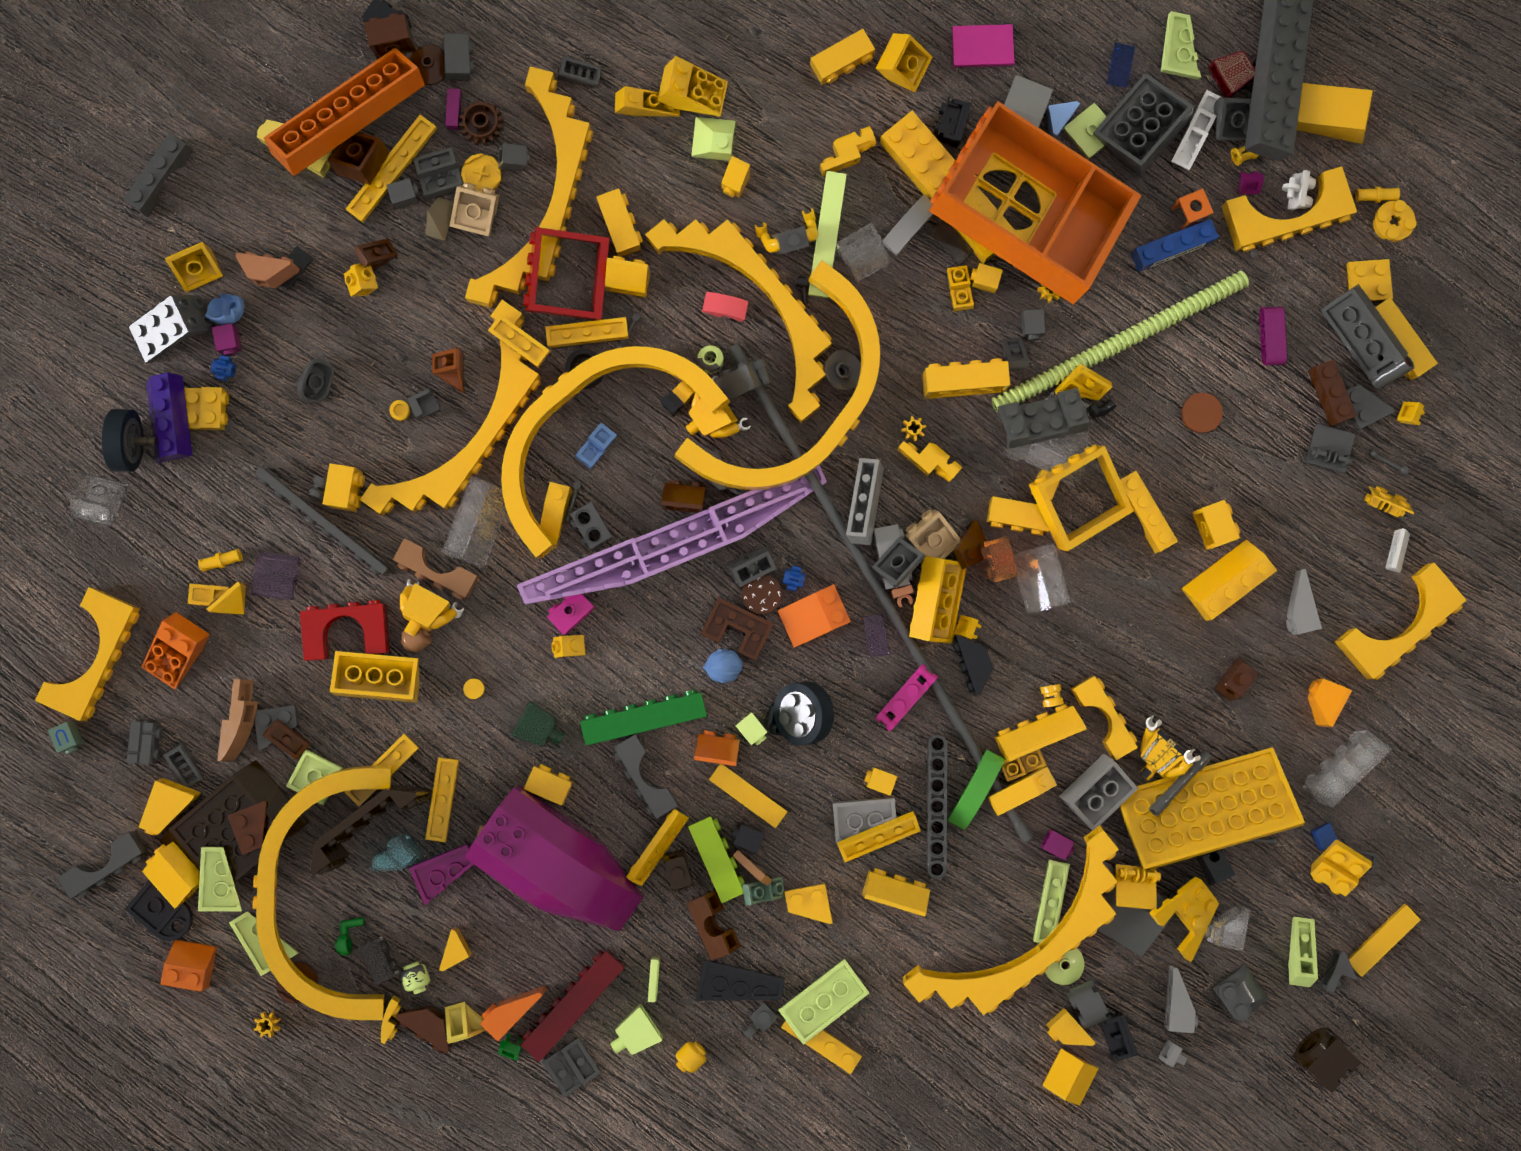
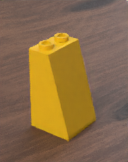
M1303 83L1297 130L1363 144L1373 90Z

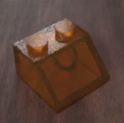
M1008 536L983 542L984 547L981 548L983 560L988 559L989 567L986 568L989 580L993 579L994 583L1018 578L1019 575Z

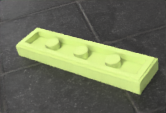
M1050 859L1048 861L1034 932V942H1042L1059 924L1070 868L1069 863Z

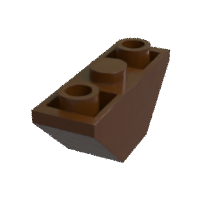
M432 1006L404 1010L396 1015L395 1019L398 1020V1024L402 1028L414 1031L418 1039L430 1042L432 1048L437 1052L447 1054L452 1048V1043L448 1044L446 1017Z

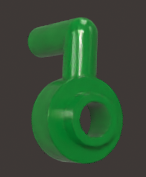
M364 917L340 922V935L338 940H335V949L341 956L352 954V941L348 928L365 925Z

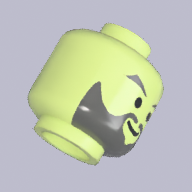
M709 345L699 351L697 361L700 369L705 373L713 374L721 370L724 357L718 347Z
M419 961L404 966L403 971L400 973L404 989L407 992L413 991L414 994L425 991V986L430 983L427 968L424 964H419Z

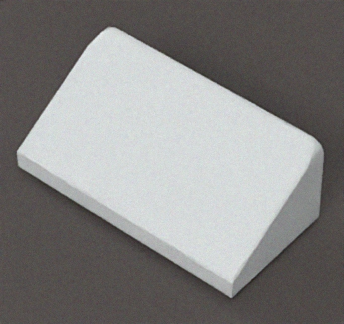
M1404 528L1394 532L1385 567L1386 570L1397 573L1401 572L1410 533Z

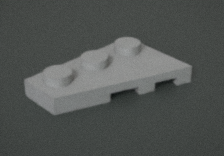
M894 797L832 802L836 844L841 840L896 818Z

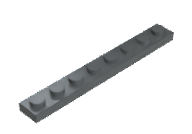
M262 467L257 469L255 474L260 477L258 479L259 482L266 487L270 485L276 489L274 493L282 500L287 498L291 501L290 506L299 513L302 510L306 513L307 516L305 518L314 525L317 523L323 527L321 531L330 538L332 536L336 537L339 540L337 542L338 545L346 551L351 549L355 553L353 557L361 563L366 561L371 565L369 569L377 576L380 574L387 576L391 569L274 475Z

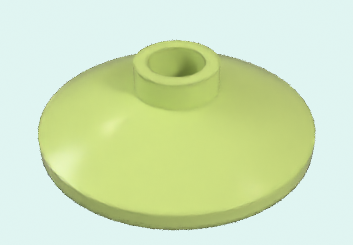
M1078 948L1070 949L1059 962H1053L1049 965L1045 974L1056 984L1069 985L1074 983L1081 977L1084 971L1085 964L1082 953ZM1064 961H1067L1069 964L1066 969H1063L1061 966Z

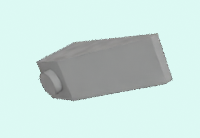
M1306 569L1295 571L1287 611L1288 620H1286L1287 629L1292 635L1322 629Z
M1169 965L1165 1028L1172 1032L1194 1033L1195 1028L1198 1027V1015H1196L1178 968L1174 965Z

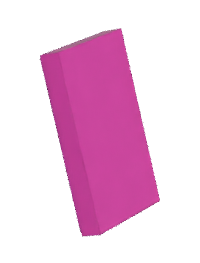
M1013 24L952 26L953 68L1014 65Z

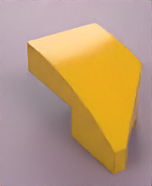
M189 584L187 604L210 606L229 587Z

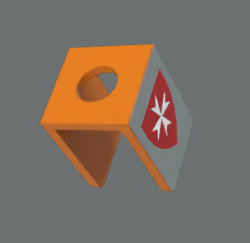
M1203 188L1179 198L1171 207L1172 211L1182 207L1187 218V222L1180 230L1204 222L1214 213ZM1196 200L1202 205L1201 210L1198 212L1193 211L1190 207V204Z

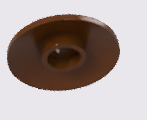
M425 45L413 52L410 61L419 68L425 85L437 84L445 78L444 51L434 45ZM426 60H431L429 65L424 64Z

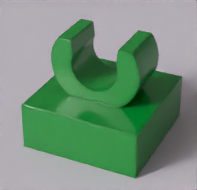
M508 1034L506 1040L501 1041L498 1054L517 1061L522 1048V1038L519 1037L517 1043L513 1044L510 1042L511 1034Z

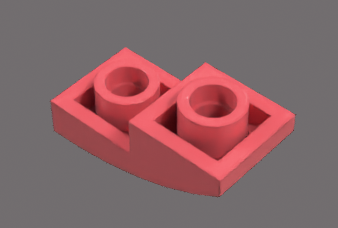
M706 292L702 312L719 318L726 316L742 322L745 320L748 301L725 294Z

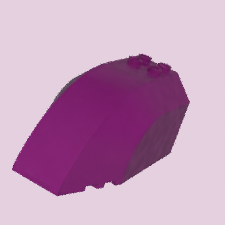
M522 785L516 786L510 791L474 840L465 856L467 860L512 892L547 913L619 932L644 897L635 884L626 878L627 874L603 842L535 794L524 790Z

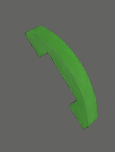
M986 749L977 765L976 771L959 801L953 807L947 821L966 830L991 789L1005 758Z

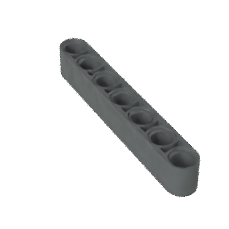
M935 734L927 740L926 870L932 878L941 879L947 871V740L942 735ZM935 738H939L942 741V747L938 750L932 747V741ZM935 759H940L942 762V767L939 770L932 768V762ZM934 780L942 782V788L939 791L932 789L931 785ZM938 800L942 803V808L940 811L934 812L931 806L934 801ZM938 821L942 824V829L935 833L932 831L931 826L934 822ZM936 842L942 846L939 853L931 851V846ZM940 864L942 867L940 873L933 874L931 872L932 865Z

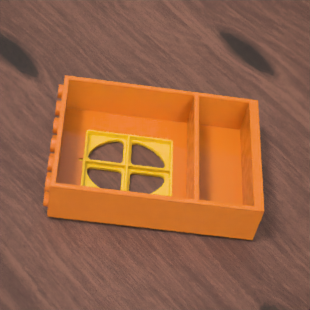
M997 101L993 108L991 106L987 108L977 123L976 128L967 139V143L961 149L956 161H954L948 174L944 177L938 190L931 198L932 206L929 212L1074 305L1090 289L1142 195ZM991 171H1007L1015 174L1016 180L1009 192L1004 193L985 181L983 176ZM1022 182H1027L1035 191L1040 204L1038 214L1014 199ZM976 187L983 188L1001 200V205L992 219L987 217L980 209L975 195ZM1012 207L1032 220V225L1026 229L1012 230L1004 228L999 222L1007 208Z

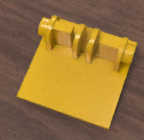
M1369 486L1371 494L1367 493L1364 498L1368 505L1375 508L1378 507L1379 510H1382L1384 507V512H1388L1395 517H1403L1406 511L1414 514L1410 507L1411 504L1406 502L1407 499L1398 494L1392 496L1388 494V490L1380 486H1376V488Z
M1115 864V878L1118 881L1116 883V906L1149 910L1157 909L1156 882L1160 881L1161 873L1157 872L1156 868L1145 871V869L1139 866Z

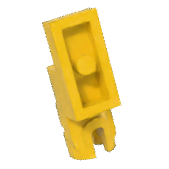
M870 126L860 129V137L856 135V132H852L837 138L833 142L836 158L828 157L822 161L823 163L820 164L822 177L826 176L827 171L837 172L860 163L861 155L859 152L863 153L876 146L875 136Z
M903 441L897 449L926 476L935 470L937 475L950 482L962 469V466L956 461L948 465L947 462L950 455L934 443H929L920 454L917 453L918 449L910 442L906 443Z

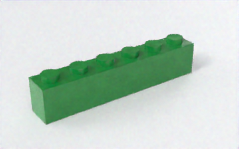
M695 689L684 692L685 696L677 698L676 694L666 696L663 702L657 703V700L654 699L645 701V706L638 708L636 704L625 706V711L621 712L612 709L604 711V716L597 717L596 714L584 716L585 720L580 721L585 745L707 717L702 692L697 693Z

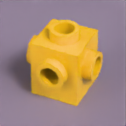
M361 263L354 264L344 273L345 283L351 297L368 296L378 288L371 266L364 267Z

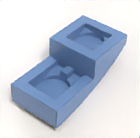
M600 423L588 437L587 442L576 453L575 458L589 469H592L609 448L617 434Z

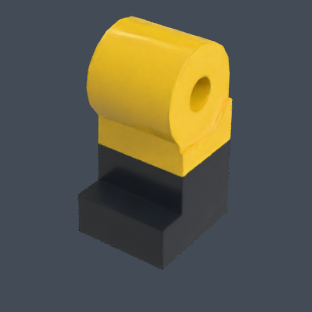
M682 381L667 396L665 395L660 400V403L674 417L691 401L690 399L694 397L696 392Z

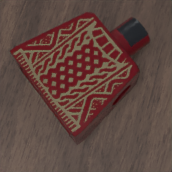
M1239 51L1212 61L1208 69L1224 97L1234 96L1254 79L1257 54L1248 58L1245 51Z

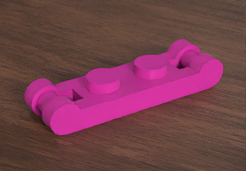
M923 663L875 717L878 722L881 721L887 726L886 729L889 732L892 731L938 678L935 673L931 674ZM920 675L927 680L924 684L918 680ZM889 711L895 715L893 720L886 715Z

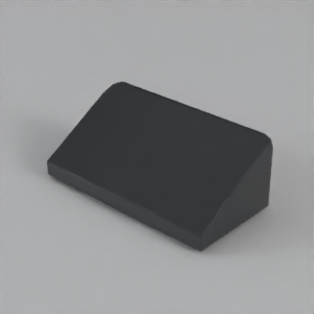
M298 246L287 257L292 259L293 263L300 268L299 273L281 284L287 290L292 287L313 260L309 254Z

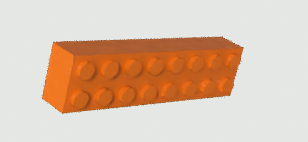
M392 49L266 135L264 140L271 154L293 176L297 175L425 86L419 68L398 49Z

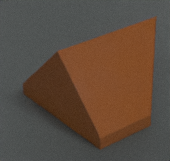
M454 348L432 354V374L437 375L464 394L463 352L459 348Z

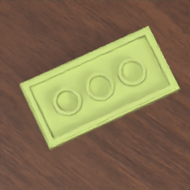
M843 959L778 1009V1011L804 1045L866 997L869 991L848 962Z

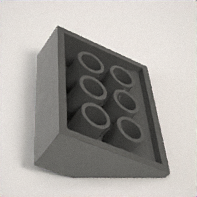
M1145 73L1093 134L1126 167L1142 176L1193 118L1194 105Z
M1103 862L1115 876V867ZM1115 884V887L1108 893L1104 892L1103 896L1112 905L1116 915L1109 924L1100 926L1098 931L1142 957L1164 927L1155 922L1149 914L1151 911L1149 909L1116 906ZM1158 893L1157 909L1163 906L1162 902L1166 900V898Z

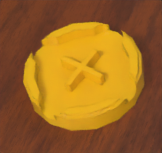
M479 153L472 155L465 161L461 177L463 183L476 185L475 189L483 191V188L486 187L495 190L502 180V171L498 169V162L494 157Z

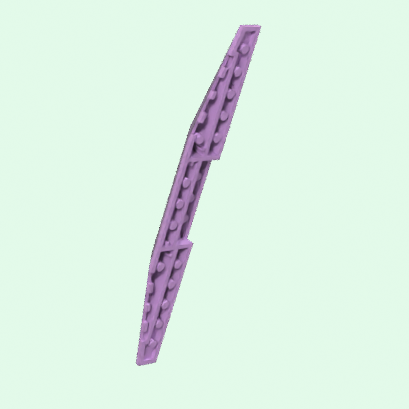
M819 465L813 471L821 484L824 485L827 481ZM804 476L780 487L751 490L635 539H629L517 584V588L524 604L527 605L631 585L745 538L812 493L813 489Z

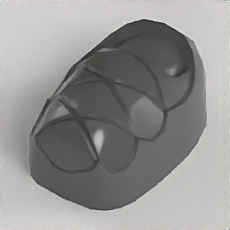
M320 359L310 360L298 381L297 394L299 398L308 403L325 400L333 381V366Z

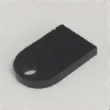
M150 880L124 909L155 936L166 941L183 937L190 930L193 922L192 911L186 902L174 909ZM176 920H180L184 925L181 932L176 931L174 928Z

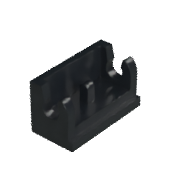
M1121 1011L1110 1014L1112 1018L1102 1022L1101 1026L1112 1059L1120 1061L1138 1056L1125 1015Z

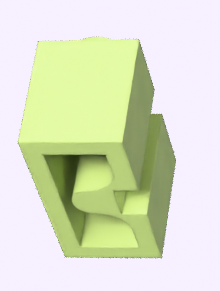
M752 712L736 725L750 745L754 743L759 745L767 738L765 736L767 733L766 729Z

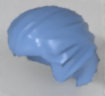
M222 293L220 298H214L210 301L205 317L220 325L234 324L240 320L244 313V300L237 295Z
M717 649V651L711 653L703 669L712 680L720 683H729L736 680L743 668V662L735 651Z

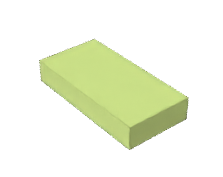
M652 956L648 1002H655L657 1000L659 957Z

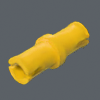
M1376 186L1374 189H1356L1355 199L1357 202L1374 201L1375 203L1387 200L1398 201L1400 189L1399 187L1381 188L1380 186Z
M237 548L225 553L218 552L215 556L198 560V565L202 572L218 567L222 569L228 564L242 561L243 557L241 551Z

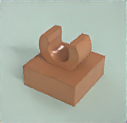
M912 585L890 591L892 599L898 598L897 605L899 608L902 607V598H907L909 605L913 604V599L909 595L913 593Z

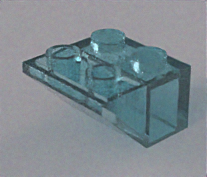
M407 834L401 837L398 835L387 843L386 847L388 849L386 851L379 852L371 860L373 864L369 869L371 871H402L410 867L424 851Z

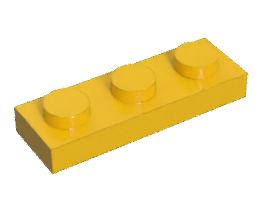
M501 314L488 329L492 335L538 368L550 353L548 348Z

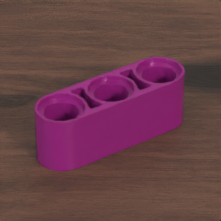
M1283 306L1261 307L1259 324L1263 365H1285L1287 361L1284 308Z

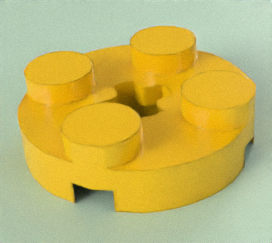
M1403 200L1386 202L1377 209L1373 220V228L1380 238L1391 242H1399L1408 237L1417 224L1413 210ZM1392 217L1398 219V226L1395 224L1391 225Z

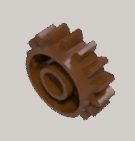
M477 100L475 104L470 102L468 108H463L464 115L459 116L463 122L459 123V126L463 129L461 131L463 136H467L469 142L474 140L478 146L480 141H482L484 146H487L488 140L494 143L493 137H501L498 131L504 130L503 125H501L504 123V119L500 117L502 113L500 109L496 110L494 103L489 105L487 100L484 103H480ZM486 120L484 125H477L478 121Z

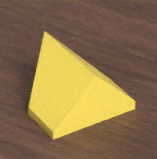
M465 1002L445 1007L448 1044L468 1039L486 1031L480 1025L483 1018Z

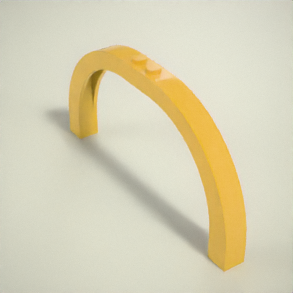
M821 261L815 268L808 282L838 304L849 318L856 332L860 347L861 368L853 396L813 448L801 457L781 466L764 469L737 467L713 457L686 438L675 453V458L703 478L726 487L742 490H763L792 483L815 470L829 457L838 445L842 447L848 439L846 433L849 429L854 431L860 423L858 417L866 407L878 377L880 366L879 336L872 313L858 290L824 261Z
M623 347L589 358L569 373H563L558 378L559 381L556 384L550 385L543 390V394L529 406L512 431L504 453L501 477L502 494L508 516L516 532L536 558L542 559L556 547L535 519L527 500L524 484V469L529 447L545 421L594 380L610 372L626 368L656 369L677 377L690 386L713 414L716 415L730 403V400L702 369L682 356L659 348Z
M392 766L345 768L324 775L302 788L284 805L273 820L262 844L258 874L254 875L253 887L257 888V896L253 897V909H256L259 944L269 969L278 982L293 997L306 1006L332 1017L347 1020H383L385 994H347L325 988L309 979L291 961L281 943L276 922L278 858L287 832L304 811L318 801L340 792L390 788Z

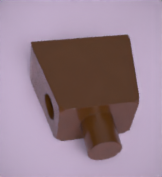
M1237 658L1214 689L1229 701L1241 698L1259 676V673Z

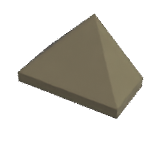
M440 197L435 200L428 209L426 236L445 242L450 228L454 202Z

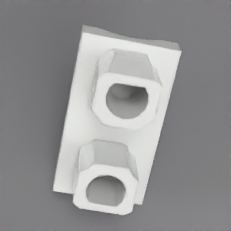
M1304 170L1302 173H1295L1290 178L1289 183L1283 184L1282 190L1287 192V198L1289 199L1288 210L1293 211L1299 208L1307 209L1312 207L1313 199L1307 196V190L1314 189L1316 179L1310 177V171Z

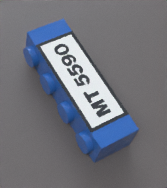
M1212 219L1137 247L1131 253L1138 272L1210 245L1219 236Z

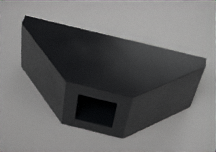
M961 635L954 637V650L956 654L960 653L962 661L959 664L962 672L966 673L968 681H966L969 693L973 692L974 696L980 695L993 670L987 648Z

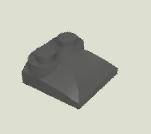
M1219 97L1214 104V113L1217 116V140L1246 141L1251 98Z
M1245 964L1211 987L1236 1024L1247 1020L1252 1012L1269 1000Z

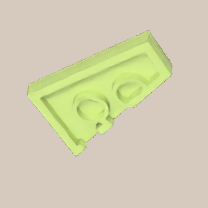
M1173 11L1168 14L1161 72L1199 80L1201 73L1197 67L1198 56L1194 50V34L1190 15Z
M201 847L198 911H242L224 847Z
M247 911L229 922L260 976H263L271 970L259 944L256 917ZM280 938L289 958L298 954L294 948Z

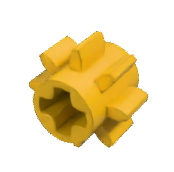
M1042 285L1043 287H1038L1037 291L1041 292L1040 300L1044 298L1048 304L1053 298L1056 301L1059 300V295L1054 292L1050 294L1044 285Z
M912 415L909 422L906 420L902 422L906 426L901 429V432H905L907 435L905 440L910 437L916 442L918 435L924 437V433L921 430L925 429L926 425H921L922 418L914 420ZM911 424H914L915 428L918 427L915 433H913L912 430H909Z
M264 1011L261 1013L262 1019H254L257 1023L254 1031L258 1030L261 1033V1038L265 1034H268L271 1038L274 1036L273 1030L279 1031L281 1029L277 1026L281 1018H276L274 1011L269 1015ZM265 1021H269V1028H266L267 1024L265 1023Z

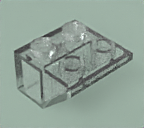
M873 223L836 243L835 249L855 283L891 264L884 243Z

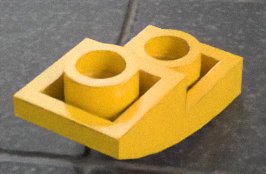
M967 265L947 268L953 311L973 309L974 302Z
M1038 749L1012 761L1005 760L1001 768L1007 782L1029 772L1045 767L1047 764L1041 750Z
M393 996L389 1002L382 1021L381 1043L383 1044L386 1043L387 1039L392 1041L398 1030L395 1028L397 1021L390 1018L391 1016L395 1018L401 1008L398 1005L401 999Z

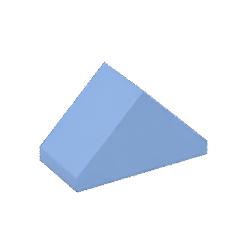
M1074 101L1048 106L1045 113L1049 135L1055 139L1057 138L1063 127H1065L1080 105L1079 102Z

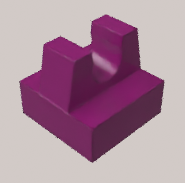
M1253 171L1252 174L1241 172L1239 177V194H1260L1264 181L1263 174L1257 171Z

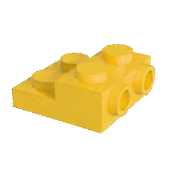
M220 387L184 388L189 429L225 431V425L228 423V415L225 411L226 405L229 403L227 390Z
M1336 839L1312 863L1310 874L1315 882L1319 884L1323 882L1329 886L1334 894H1342L1346 897L1358 885L1359 879L1372 867V861Z

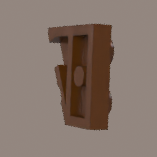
M268 800L228 815L242 855L262 848L265 839L264 830L267 823L265 819Z

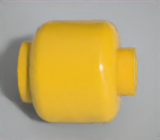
M691 1041L686 1042L676 1052V1059L678 1060L676 1065L684 1073L686 1071L695 1073L706 1062L705 1055L707 1052L697 1041L694 1043Z

